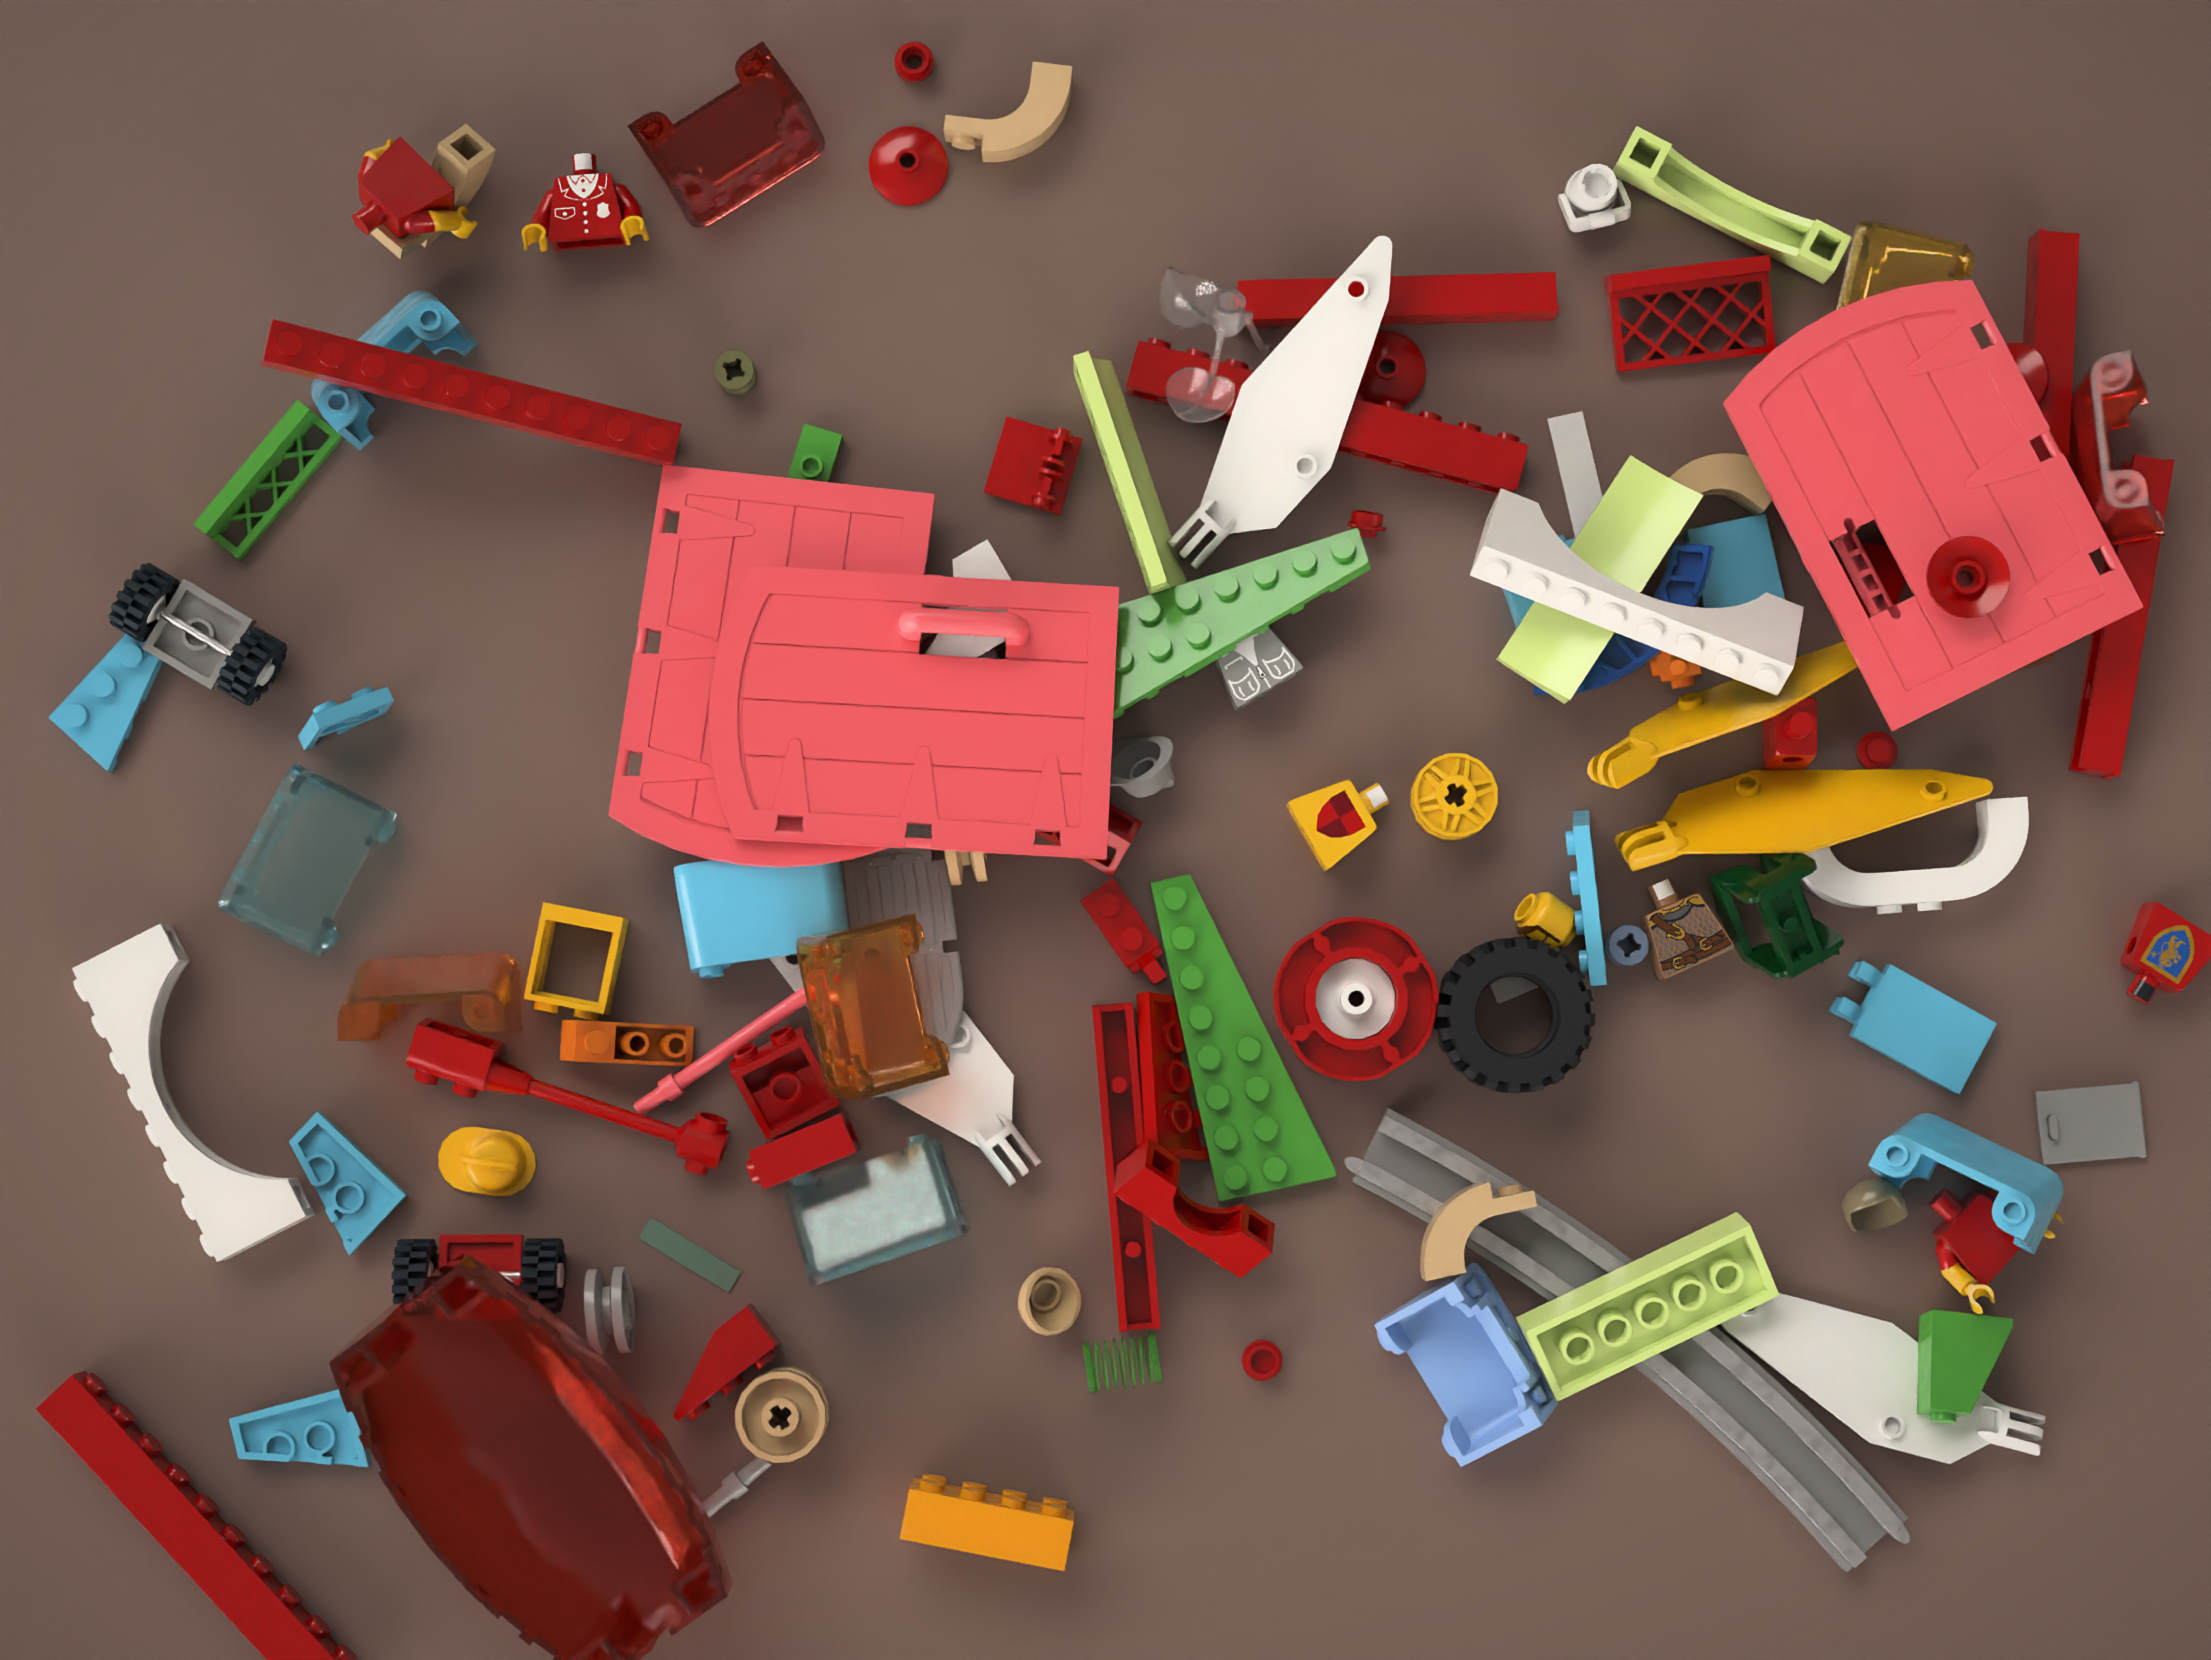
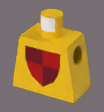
M1350 779L1295 798L1289 801L1286 807L1323 871H1326L1378 829L1370 814L1388 805L1389 800L1379 783H1375L1358 793Z

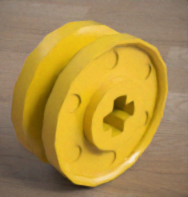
M1447 753L1432 759L1417 774L1410 789V807L1416 822L1428 834L1441 840L1459 841L1475 835L1491 820L1498 805V787L1492 772L1480 760L1462 753ZM1451 787L1453 792L1459 789L1463 796L1459 800V807L1456 806L1455 802L1451 805L1446 802L1445 797L1449 794L1447 788Z

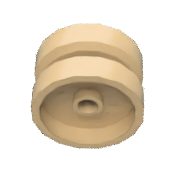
M777 1366L759 1374L741 1393L735 1409V1426L743 1445L756 1457L772 1463L792 1462L807 1455L824 1435L830 1419V1400L823 1384L810 1372L795 1366ZM778 1407L781 1410L787 1407L791 1411L787 1420H782L778 1417Z

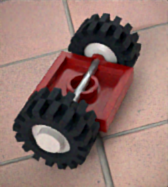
M441 1234L439 1254H437L438 1247L434 1239H400L397 1241V1247L394 1249L395 1258L392 1261L394 1270L391 1273V1279H393L391 1288L392 1293H394L393 1305H395V1311L398 1314H432L436 1308V1318L511 1319L522 1318V1304H524L523 1309L526 1313H560L563 1308V1300L565 1299L564 1287H566V1255L562 1238H527L525 1241L523 1234Z

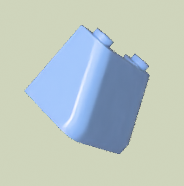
M1476 1263L1465 1266L1467 1273L1446 1277L1380 1318L1374 1324L1377 1329L1378 1340L1385 1350L1392 1351L1397 1355L1407 1352L1447 1417L1448 1421L1444 1426L1442 1443L1447 1453L1456 1458L1460 1467L1542 1426L1558 1405V1402L1551 1394L1522 1330L1486 1272Z

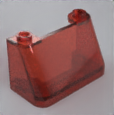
M763 41L744 52L737 60L734 70L740 83L681 120L672 124L664 113L656 111L645 114L627 125L687 221L694 227L701 228L715 223L815 160L824 150V136L805 98Z
M2131 350L2101 357L2094 363L2072 393L2069 465L2111 545L2165 536L2163 516L2160 511H2155L2149 500L2148 486L2144 477L2139 472L2131 469L2114 470L2110 430L2130 426V415L2133 409L2139 404L2149 403L2147 384Z

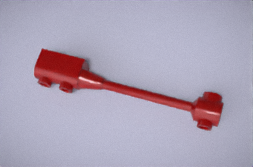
M429 1017L416 1025L406 1066L416 1070L413 1078L421 1083L437 1085L439 1078L454 1082L452 1091L455 1094L468 1098H475L477 1091L484 1093L486 1091L525 1096L529 1094L673 1142L677 1157L686 1160L684 1169L697 1175H707L709 1168L717 1170L722 1161L730 1137V1131L726 1130L728 1121L719 1115L699 1111L696 1113L695 1119L691 1118L682 1126L677 1127L536 1080L529 1073L500 1059L504 1042Z

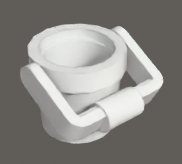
M1591 164L1575 172L1568 180L1564 193L1558 195L1559 206L1572 232L1594 230L1613 225L1616 222L1627 220L1631 215V202L1621 179H1617L1614 172L1608 166L1602 164ZM1618 197L1622 207L1612 209Z

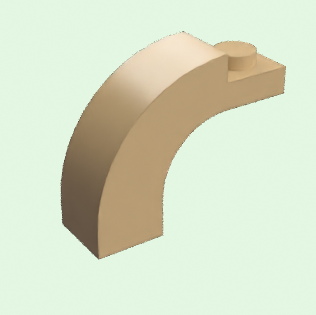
M1033 61L1028 94L1016 111L1008 116L991 120L945 115L943 129L945 142H951L953 147L964 150L975 149V145L982 146L983 162H1004L1033 152L1055 133L1066 114L1072 90L1073 66Z
M464 124L438 143L431 166L454 188V209L451 211H457L460 206L467 207L486 178L496 151L495 148L467 124ZM381 224L371 234L401 259L420 244L426 248L444 231L415 235L410 233L403 238H399L384 224Z
M1720 453L1704 456L1684 465L1669 477L1704 496L1715 495L1729 498L1754 516L1764 512L1772 501L1750 456Z

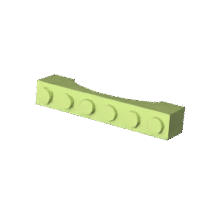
M1636 126L1612 170L1617 178L1766 255H1770L1775 260L1822 284L1835 272L1852 239L1851 236L1818 219L1814 221L1783 211L1725 184L1679 154L1671 147V143Z

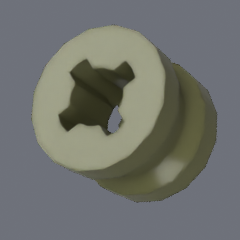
M728 350L716 359L714 375L720 387L726 393L739 396L752 390L757 380V371L747 354L739 350Z

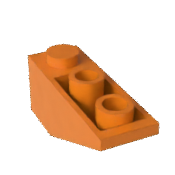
M562 1020L560 1060L689 1066L692 1064L694 1026Z

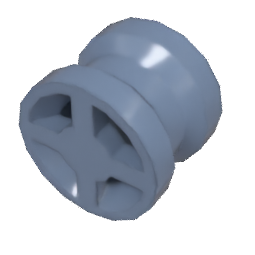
M1623 925L1612 929L1604 940L1606 957L1618 966H1630L1640 963L1646 957L1649 950V941L1646 934L1640 928L1633 925Z

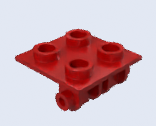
M1006 416L983 493L1061 515L1083 439L1072 436V432L1064 428L1056 427V430H1052Z

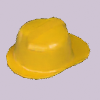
M463 1127L452 1132L442 1142L438 1153V1166L443 1178L452 1187L465 1192L493 1196L513 1195L527 1186L532 1180L536 1169L535 1154L531 1145L520 1135L509 1131L481 1127Z

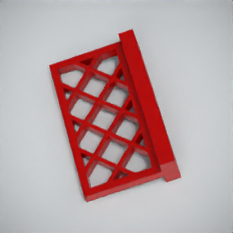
M1770 255L1611 274L1603 277L1604 290L1608 294L1616 373L1771 353L1776 348L1768 274L1769 271H1772ZM1758 282L1760 299L1750 310L1737 300L1734 295L1744 283ZM1735 285L1730 292L1721 286ZM1704 288H1713L1725 298L1712 315L1694 302ZM1695 290L1690 298L1682 291ZM1673 292L1685 302L1673 320L1654 307L1665 293ZM1656 295L1650 303L1642 296ZM1633 297L1646 308L1633 325L1620 316L1618 299ZM1729 302L1747 315L1734 333L1716 319ZM1689 307L1707 320L1694 338L1677 325ZM1760 308L1762 311V319L1756 315ZM1650 312L1668 325L1655 343L1637 330ZM1751 319L1763 328L1764 346L1750 347L1738 337ZM1621 325L1628 330L1624 337H1622ZM1711 325H1714L1729 337L1727 342L1717 352L1709 351L1698 342ZM1672 329L1689 342V345L1682 354L1677 357H1671L1659 347ZM1633 334L1650 349L1641 361L1625 363L1624 345ZM1733 342L1741 347V349L1728 350ZM1694 347L1702 352L1701 354L1688 355ZM1654 352L1662 357L1661 359L1649 360Z

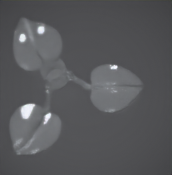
M1168 267L1164 274L1159 294L1160 310L1166 322L1177 329L1192 331L1197 329L1204 321L1208 325L1212 324L1213 328L1217 331L1209 372L1207 373L1198 367H1187L1176 371L1168 380L1166 397L1176 416L1187 422L1203 423L1217 419L1232 406L1235 397L1234 383L1228 378L1215 376L1218 371L1224 337L1236 336L1244 328V324H1246L1258 350L1262 354H1268L1269 356L1294 327H1273L1265 333L1263 342L1252 321L1253 313L1245 312L1246 298L1240 291L1235 289L1222 290L1210 280L1188 275Z

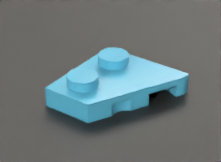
M367 687L353 693L350 696L351 700L337 705L336 701L332 700L313 709L314 714L311 715L298 735L304 751L317 746L316 741L319 737L335 731L340 735L386 713L394 702L388 687L374 691L373 687Z

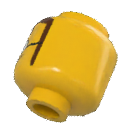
M1540 892L1536 895L1533 893L1529 894L1516 909L1514 919L1517 921L1516 930L1521 937H1527V939L1534 941H1543L1550 944V947L1555 950L1559 946L1562 948L1566 947L1576 934L1574 910L1550 892Z

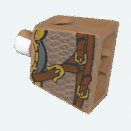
M1670 878L1647 887L1657 910L1641 916L1640 921L1643 932L1649 941L1648 951L1657 980L1669 978L1735 948L1733 942L1698 892L1679 899Z

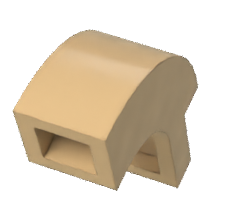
M1482 1181L1467 1186L1452 1195L1439 1207L1425 1231L1420 1252L1422 1279L1429 1281L1467 1273L1464 1262V1250L1467 1239L1473 1229L1489 1217L1537 1207L1534 1190L1523 1189L1522 1183H1515L1497 1187L1498 1195L1493 1196L1490 1182Z

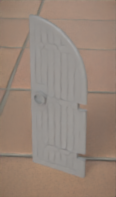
M907 824L905 837L932 839V826ZM888 847V849L842 861L871 1099L898 1092L925 1076L948 1050L955 1037L962 1015L964 989L959 951L944 953L943 942L958 940L951 883L945 859L932 861V849Z

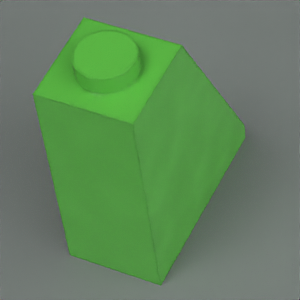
M1933 1309L1919 1315L1917 1414L1931 1415V1422L1954 1424L1957 1418L1970 1414L2012 1330L2013 1319Z

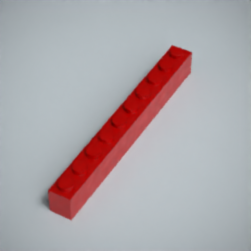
M275 319L272 320L269 326L261 366L662 467L663 464L670 465L674 462L682 425L681 423Z
M1148 338L1147 342L1138 340L1126 384L1125 395L1226 422L1230 421L1241 386L1254 372L1248 370V364L1234 359H1226L1225 363L1209 359L1210 354L1198 349L1188 348L1186 353L1170 349V343L1156 338ZM1356 394L1337 452L1498 495L1500 488L1514 494L1517 492L1529 447L1527 444L1520 443V437L1505 432H1498L1497 436L1482 433V428L1472 423L1458 422V426L1442 422L1443 417L1432 412L1420 411L1419 415L1404 412V407L1400 404L1381 401L1380 405L1364 401V395Z
M86 1371L72 1374L36 1408L39 1414L266 1660H358L356 1655L343 1644L339 1646L330 1637V1628L321 1617L316 1614L311 1616L300 1604L302 1603V1598L299 1593L289 1584L283 1586L272 1574L275 1571L272 1564L263 1555H255L245 1544L247 1539L243 1532L234 1524L229 1523L227 1525L217 1514L219 1508L208 1495L204 1493L199 1494L189 1484L191 1478L185 1469L177 1463L171 1464L161 1453L163 1447L160 1442L151 1434H143L133 1423L136 1420L133 1413L121 1403L116 1404L106 1394L108 1388L101 1378L94 1373L88 1374Z

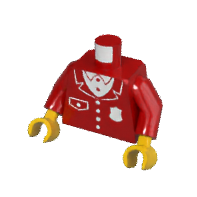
M590 153L572 156L573 176H560L554 179L553 188L545 192L533 214L531 223L526 225L521 231L523 249L528 250V246L531 243L538 242L541 252L548 250L547 236L555 251L631 245V237L637 234H641L644 241L649 240L643 220L642 207L626 185L615 182L612 174H597L596 155Z

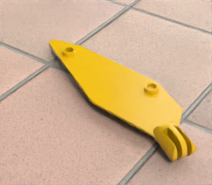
M1843 641L1797 657L1793 670L1777 696L1735 679L1700 692L1684 694L1678 698V702L1632 728L1628 737L1593 757L1588 764L1587 773L1591 780L1600 785L1604 784L1607 787L1620 789L1638 777L1647 774L1656 765L1659 757L1774 717L1854 670L1858 665L1846 642Z
M1932 769L1751 770L1679 793L1662 820L1616 835L1614 842L1632 871L1675 859L1682 854L1811 853L1989 795L1993 790V784L1984 778Z

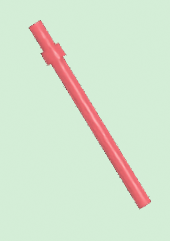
M832 966L676 1075L670 1073L658 1081L657 1088L633 1103L634 1108L638 1114L645 1116L665 1101H674L685 1093V1087L728 1059L738 1049L748 1045L843 979L842 975L835 966Z

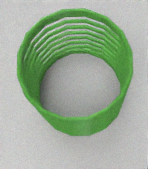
M1155 1332L1148 1334L1151 1375L1141 1334L1139 1335L1142 1375L1132 1335L1130 1337L1133 1376L1124 1337L1121 1338L1124 1376L1115 1338H1113L1115 1377L1107 1341L1104 1340L1106 1377L1098 1342L1095 1341L1097 1377L1089 1342L1083 1343L1090 1393H1096V1387L1097 1391L1100 1392L1097 1349L1107 1391L1109 1390L1106 1348L1116 1390L1118 1389L1115 1348L1124 1388L1127 1387L1124 1348L1134 1387L1136 1382L1133 1347L1141 1384L1144 1386L1142 1347L1150 1383L1153 1384L1152 1359L1156 1383H1162Z

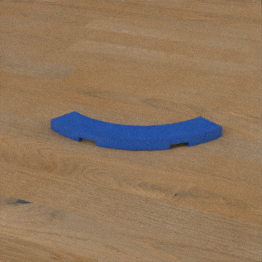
M1672 543L1664 575L1653 598L1674 604L1696 607L1711 569L1714 546ZM1616 633L1610 638L1575 694L1598 689L1621 680L1650 662L1661 650ZM1536 685L1534 686V695L1551 696Z

